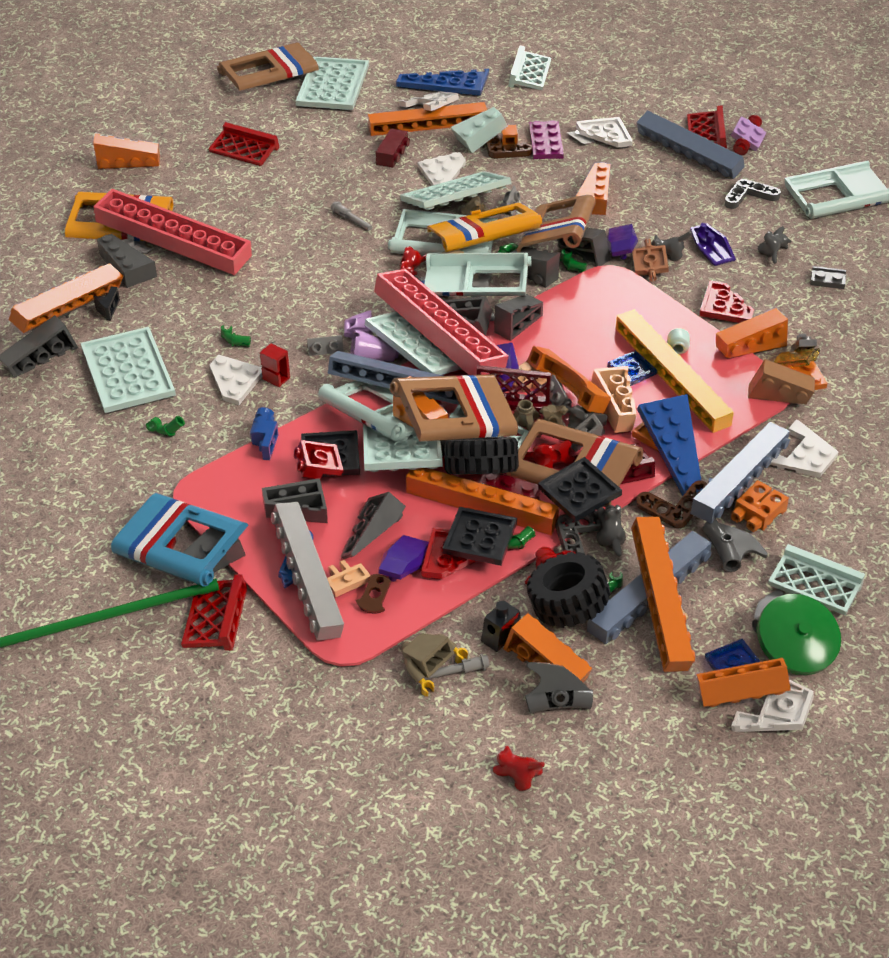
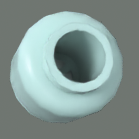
M682 328L673 329L667 336V343L671 345L677 354L686 353L690 347V334Z

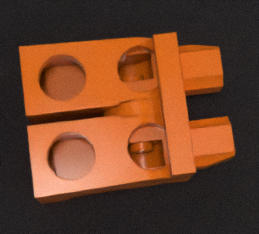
M757 480L736 500L731 519L736 523L741 522L743 519L746 520V527L752 532L758 529L765 530L767 525H770L779 514L787 511L789 497L775 489L772 491L771 487ZM759 488H762L765 492L760 493ZM775 497L779 498L781 501L778 503L775 502Z

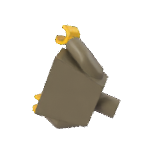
M422 633L412 642L405 641L401 646L406 670L416 683L422 685L421 693L428 697V691L425 688H430L434 692V683L431 680H425V677L429 678L454 654L457 664L462 663V660L468 657L467 649L456 648L457 645L444 634L432 635Z

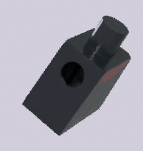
M506 601L497 602L496 607L484 618L481 642L498 652L505 645L511 628L521 620L520 611Z

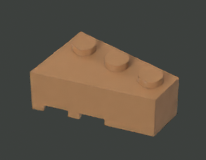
M764 359L749 383L748 398L807 404L815 392V378Z

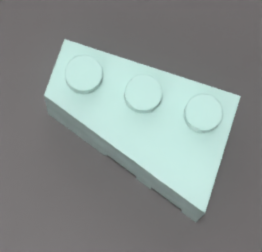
M492 107L452 126L451 129L456 139L473 153L504 130L507 124L502 113L495 107Z

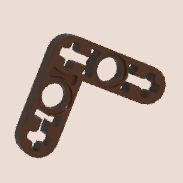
M499 134L486 142L488 155L493 159L527 157L532 154V145L528 143L501 145Z
M701 480L695 481L676 506L650 492H642L637 496V506L640 510L653 517H660V520L664 523L681 529L693 517L691 508L685 507L684 503L687 501L693 502V498L697 494L696 489H703L707 483ZM647 499L649 500V503H648V502H645L644 504L642 503V500H643V501H646ZM659 507L667 508V511L661 514L656 510ZM682 516V520L678 519L675 521V518Z

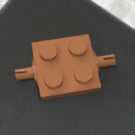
M645 239L644 247L636 248L632 251L635 273L639 276L649 275V280L653 282V280H657L656 274L669 272L665 245L653 246L651 245V239H648V243L647 239Z

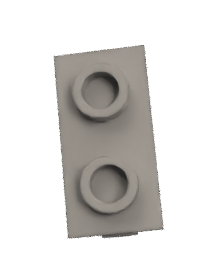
M515 185L511 191L505 193L503 202L499 207L519 202L520 193L516 190ZM515 210L509 212L511 216H513Z
M342 335L307 339L309 356L333 354L336 351L344 352Z
M552 375L550 386V401L552 405H567L571 407V399L565 394L562 384L556 379L555 375Z

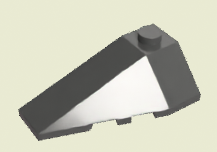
M390 492L368 498L358 515L360 522L354 525L352 529L355 534L348 539L341 557L343 559L354 557L394 523L398 522L402 518V512L406 506Z

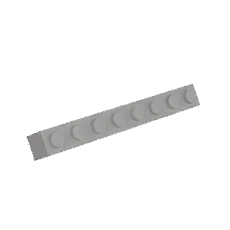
M298 502L275 504L274 512L271 513V522L275 524L276 536L281 540L282 553L286 554L287 567L292 571V579L294 585H297L299 600L303 601L304 614L308 616L310 621V631L314 633L317 641L341 638L344 622Z

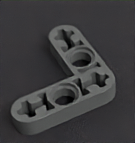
M740 179L726 196L725 206L729 209L739 207L747 194L769 201H778L781 191L776 187L747 179Z
M597 510L582 518L588 521V525L580 524L579 520L572 523L573 520L567 514L558 517L555 526L563 551L575 550V554L578 552L585 554L579 533L601 530L602 527ZM572 538L575 540V544H568L565 539Z

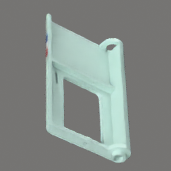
M869 161L787 177L784 180L787 190L810 219L889 202V188L887 189L871 170ZM836 185L845 198L817 204H807L799 192Z
M403 209L395 237L388 241V249L391 253L403 254L404 249L410 246L414 250L419 251L421 256L430 253H442L445 251L443 244L403 240L406 227L427 228L429 225L467 215ZM487 217L479 220L483 223H487L498 220V218ZM494 240L458 250L464 251V253H491Z
M430 253L426 256L427 272L424 285L437 296H471V298L481 296H526L528 266H531V256H528V253ZM475 273H520L519 287H472L473 275Z
M353 381L335 389L330 384H324L319 389L318 397L321 401L391 440L398 441L415 433L413 427L393 416V394L390 388ZM362 390H368L392 404L374 411L348 396Z

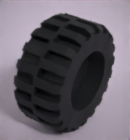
M514 437L446 440L444 443L445 470L449 474L515 472L519 467L518 441Z
M569 552L566 555L559 554L553 559H547L544 564L541 563L537 566V570L531 573L527 583L529 599L540 621L552 627L556 625L558 628H564V626L570 628L575 627L576 624L582 625L589 619H594L597 613H601L604 610V606L607 605L609 600L610 588L603 567L597 559L581 552L577 554Z

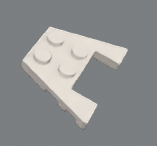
M441 91L424 95L422 98L413 97L408 101L399 100L398 102L400 107L407 108L423 104L424 110L433 111L447 104H453L454 101L459 100L458 93Z
M796 420L788 430L790 435L801 439V443L788 458L779 455L777 459L774 458L771 461L770 465L777 466V469L796 470L795 473L820 478L837 458L838 451L799 420Z
M789 680L791 690L785 691L780 695H767L760 715L737 711L731 725L732 731L803 730L814 698V691Z

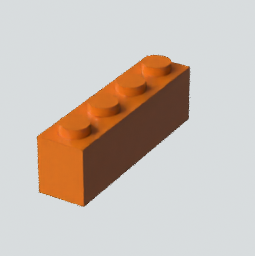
M783 658L697 674L700 696L704 707H715L726 702L737 703L747 698L758 699L769 694L780 695L785 691L791 690L787 665Z

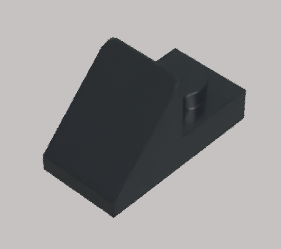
M112 286L105 297H93L96 310L107 321H111L120 301L118 287Z

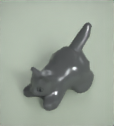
M783 226L778 228L773 234L771 231H768L764 236L765 241L758 246V252L766 256H772L771 260L774 264L777 263L779 248L788 249V243L792 242L783 234L785 230Z
M689 231L680 237H672L667 240H660L655 235L651 245H665L666 254L670 257V260L678 261L683 256L684 240L688 239L692 232Z
M564 405L569 409L567 411L569 414V424L567 427L575 429L593 413L603 426L607 424L608 417L606 414L590 412L579 405L572 408Z
M608 505L605 509L600 507L597 509V515L602 528L601 531L597 532V542L601 546H613L614 552L620 557L622 555L621 545L626 540V532L621 525V506Z

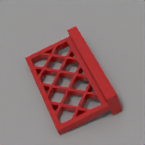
M722 105L717 106L716 111L687 114L689 131L706 137L710 141H716L714 143L727 149Z
M225 122L223 124V131L208 150L211 153L262 166L273 150L277 151L280 147L276 135ZM232 142H233V144H234V145H230V146L225 147V144L232 143ZM222 145H223V147H224V148H220V149H215L216 147L222 146ZM246 146L245 149L238 150V148ZM236 149L235 152H232V153L227 152V151ZM258 149H259V151H260V152L251 154V151L258 150ZM249 153L247 156H241V154ZM262 156L260 160L253 159Z
M242 574L234 575L233 580L217 581L218 591L193 597L181 642L182 648L223 646L224 650L233 651L247 592V585ZM230 587V590L224 594L220 592L223 588ZM215 594H217V595L220 596V597H218L217 599H215L213 602H210V601L208 600L209 598H211V597L214 596ZM223 601H225V602L227 603V604H226L224 607H222L221 609H218V608L216 607L217 605H219V604H220L221 602H223ZM206 602L208 605L199 611L197 607ZM213 609L215 613L207 618L204 614ZM221 616L223 620L214 625L212 622ZM200 617L204 620L197 626L193 625V622ZM209 624L212 628L203 634L200 630ZM216 632L219 634L218 639H208ZM196 633L200 636L195 640L189 641V638Z

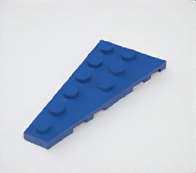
M473 69L471 72L466 73L462 70L442 71L432 75V72H426L425 75L417 73L399 74L396 87L481 96L489 75V69H484L482 72H477V69Z
M687 394L639 404L637 407V411L682 497L695 481L701 480Z

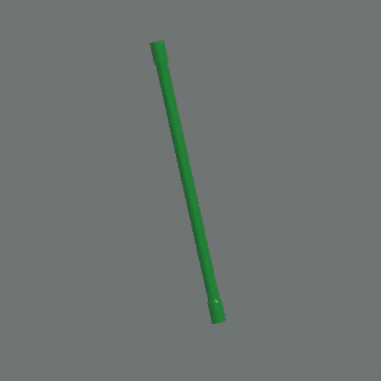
M213 579L208 586L197 584L0 637V648L195 595L218 591L217 579Z

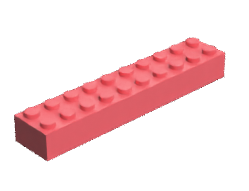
M111 189L94 206L96 222L232 275H235L252 256L251 241L115 189Z
M401 269L377 274L374 292L468 375H477V365L506 368L509 356L409 271ZM481 372V375L489 374L487 372Z

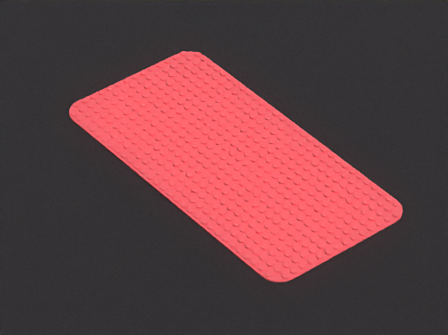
M613 265L597 266L535 296L534 298L543 302V316L511 341L494 333V321L489 322L486 337L495 345L512 342L519 366L527 361L533 346L547 348L590 381L592 380L594 369L609 368V366L635 356L637 362L633 385L630 386L637 413L633 429H635L643 422L637 411L639 404L672 398L678 395L616 330V317L619 314L635 309L666 342L671 330L676 328L685 329L690 334V347L686 353L679 355L734 412L732 426L713 433L690 409L698 462L780 413L790 404L788 402L748 398L749 383L763 360L753 353L727 358L716 347V333L719 332L718 329L635 272L624 267ZM410 361L401 365L420 370ZM464 370L443 374V376L468 375ZM562 384L565 394L572 401L571 408L579 405L577 403L578 398ZM362 390L348 396L374 411L392 404L368 390ZM522 390L517 392L518 394L527 395V393L523 392ZM541 391L535 394L536 396L546 397ZM435 400L447 411L448 418L458 406L457 404ZM327 403L279 427V436L270 460H263L259 446L253 445L250 442L191 472L179 481L173 493V499L248 524V527L238 538L246 555L230 563L228 566L237 575H243L246 585L313 655L325 663L340 667L361 665L374 659L536 560L535 553L539 548L548 547L553 550L561 545L556 528L552 536L535 531L536 536L529 540L523 549H507L502 566L475 561L443 579L422 577V564L421 568L401 580L391 581L383 602L385 611L376 614L363 611L356 603V600L363 596L368 585L366 583L338 597L334 596L344 622L341 638L317 641L314 633L310 631V621L308 616L304 614V604L302 600H299L297 585L293 583L284 588L281 578L278 577L286 554L282 553V543L276 536L275 524H272L271 518H266L262 497V488L314 479L302 478L301 472L297 471L298 459L294 458V450L300 443L302 433L357 430L360 474L321 477L320 481L327 507L328 523L306 521L308 529L313 534V542L327 578L331 577L328 567L334 565L339 573L342 572L339 564L342 560H345L350 567L361 563L370 575L379 574V567L384 553L403 535L429 542L432 528L451 529L459 508L408 494L406 491V476L410 469H399L396 471L379 470L377 472L365 471L363 423ZM568 413L562 416L566 426L569 424ZM540 414V417L538 419L543 420V415ZM607 419V424L603 426L605 434L601 435L602 437L627 444L639 443L649 458L653 457L655 460V477L620 484L619 487L622 489V495L612 500L611 505H619L623 508L636 500L640 493L651 491L671 479L672 476L657 450L632 437V431L615 433ZM541 435V437L535 438L527 452H533V448L539 444L553 445L564 441ZM571 448L570 456L579 455L582 448L577 452ZM443 456V467H437L433 470L447 473L445 470V458ZM523 459L525 461L534 463L533 459ZM556 463L553 464V469L560 471L569 466V464ZM483 474L450 475L479 483ZM540 491L541 501L555 504ZM390 492L406 506L402 512L403 516L398 522L394 523L354 557L346 559L341 557L348 539L355 534L352 529L354 525L360 522L358 515L368 498ZM559 508V516L565 514V513ZM585 519L579 520L582 525L589 524ZM187 520V523L200 536L210 528ZM516 525L513 536L518 535L525 528ZM375 589L369 595L372 598H378L381 592Z

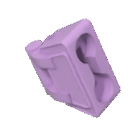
M369 310L344 321V336L356 338L357 334H353L355 330L373 335V332L364 325L365 319L372 317L371 311Z

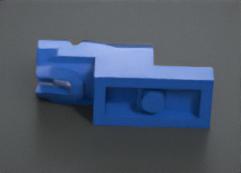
M265 407L258 408L250 430V438L253 445L259 446L263 460H270L279 433L277 421H274L275 417H273L274 412Z

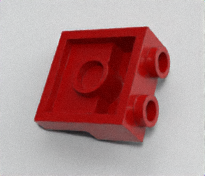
M300 440L298 447L294 450V458L298 459L297 471L301 472L302 477L321 479L323 474L342 475L343 466L337 445Z

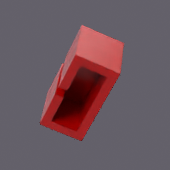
M272 343L260 352L262 378L280 387L290 379L288 351Z

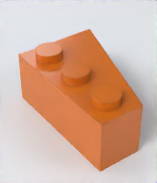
M425 392L412 393L423 419L448 418V413L433 398L429 399L424 394ZM393 395V416L413 427L401 398Z

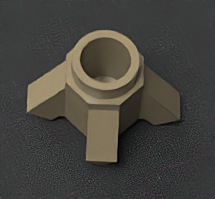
M475 196L465 207L461 208L463 215H471V211L480 209L483 212L489 209L485 206L484 202H481L479 196Z
M521 400L513 414L517 425L526 428L529 432L533 422L540 417L533 403L529 400Z
M548 405L539 410L543 415V420L566 426L562 416L569 409L564 405Z

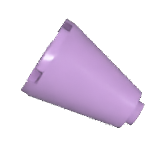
M360 330L354 331L353 334L357 335L356 338H352L350 354L384 362H394L395 358L398 359L399 352L381 338Z

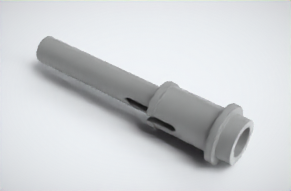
M335 201L332 203L331 210L333 213H338L343 218L352 220L367 231L372 229L370 224L352 214L351 210L342 206L341 202Z
M480 654L479 657L463 659L462 663L441 667L429 678L425 677L424 679H432L462 671L464 673L480 669L485 671L486 668L490 667L487 655Z

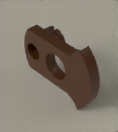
M371 575L363 596L356 600L358 606L363 611L372 614L384 612L383 602L391 585V580L384 575ZM376 589L378 592H381V595L378 598H372L369 595L370 592Z

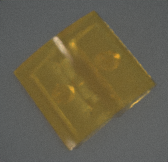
M820 348L782 352L776 357L774 363L788 368L808 366L811 361H816Z

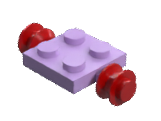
M751 115L748 119L741 116L730 135L736 139L733 146L735 153L745 155L749 148L757 151L766 134L760 127L762 119L759 116Z

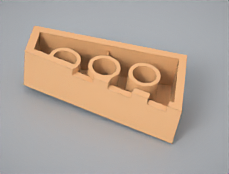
M628 366L594 369L591 382L611 397L604 413L607 415V419L614 432L632 431L637 413L634 398H632V388H630Z

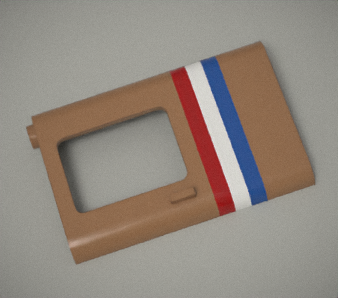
M296 42L219 62L217 70L222 76H227L237 89L241 91L317 71L319 67L316 60L300 43ZM267 63H271L274 66L273 68L244 76H238L235 73Z
M585 194L537 206L535 212L541 215L542 220L546 212L574 207L570 216L542 222L540 228L524 232L518 245L517 253L521 252L524 246L563 238L565 244L570 248L578 247L595 207V198L590 194ZM569 236H572L574 244L568 241Z
M493 374L394 378L390 383V391L395 397L401 398L419 442L516 436L518 433L517 422ZM454 391L465 417L423 419L412 393Z
M538 419L533 422L530 432L518 450L519 467L517 471L507 472V476L538 485L542 480L558 472V470L523 460L535 438H539L541 435L563 441L569 440L573 444L583 446L575 462L585 457L617 486H620L631 465L638 466L643 457V448ZM611 502L607 503L602 507H607L608 505H611Z

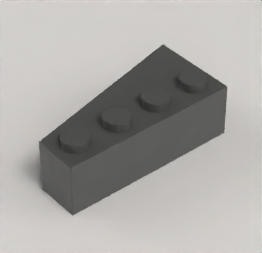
M113 234L97 239L100 256L107 264L110 263L123 275L122 283L127 288L157 277L155 261Z
M54 315L0 354V361L5 369L15 378L34 369L37 364H45L50 361V358L57 355L60 357L65 354V351L69 349L75 350L78 346L66 325Z

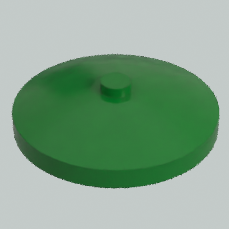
M786 594L769 602L759 616L757 637L763 652L769 660L783 658L789 673L796 675L819 673L830 666L838 656L841 647L839 625L832 613L819 601L801 594Z

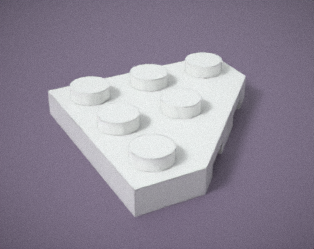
M620 117L576 121V128L580 135L617 148L632 146L633 141Z
M460 152L418 162V168L431 186L456 179L461 168H464L466 165V159Z
M217 355L210 364V371L215 378L223 401L236 405L242 403L262 378V367L222 355Z

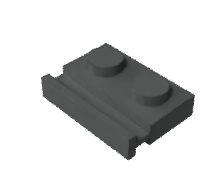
M818 266L812 267L810 285L845 289L846 270Z

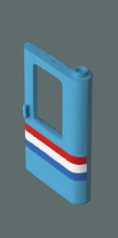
M154 493L115 536L111 543V550L114 554L195 584L208 586L214 578L213 568L225 556L226 552L248 527V524ZM187 520L225 532L204 559H198L165 547Z

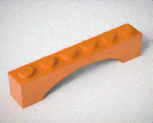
M537 346L532 347L526 361L536 370L551 373V376L555 375L556 379L578 398L577 403L587 411L604 414L611 399L608 394L550 349Z

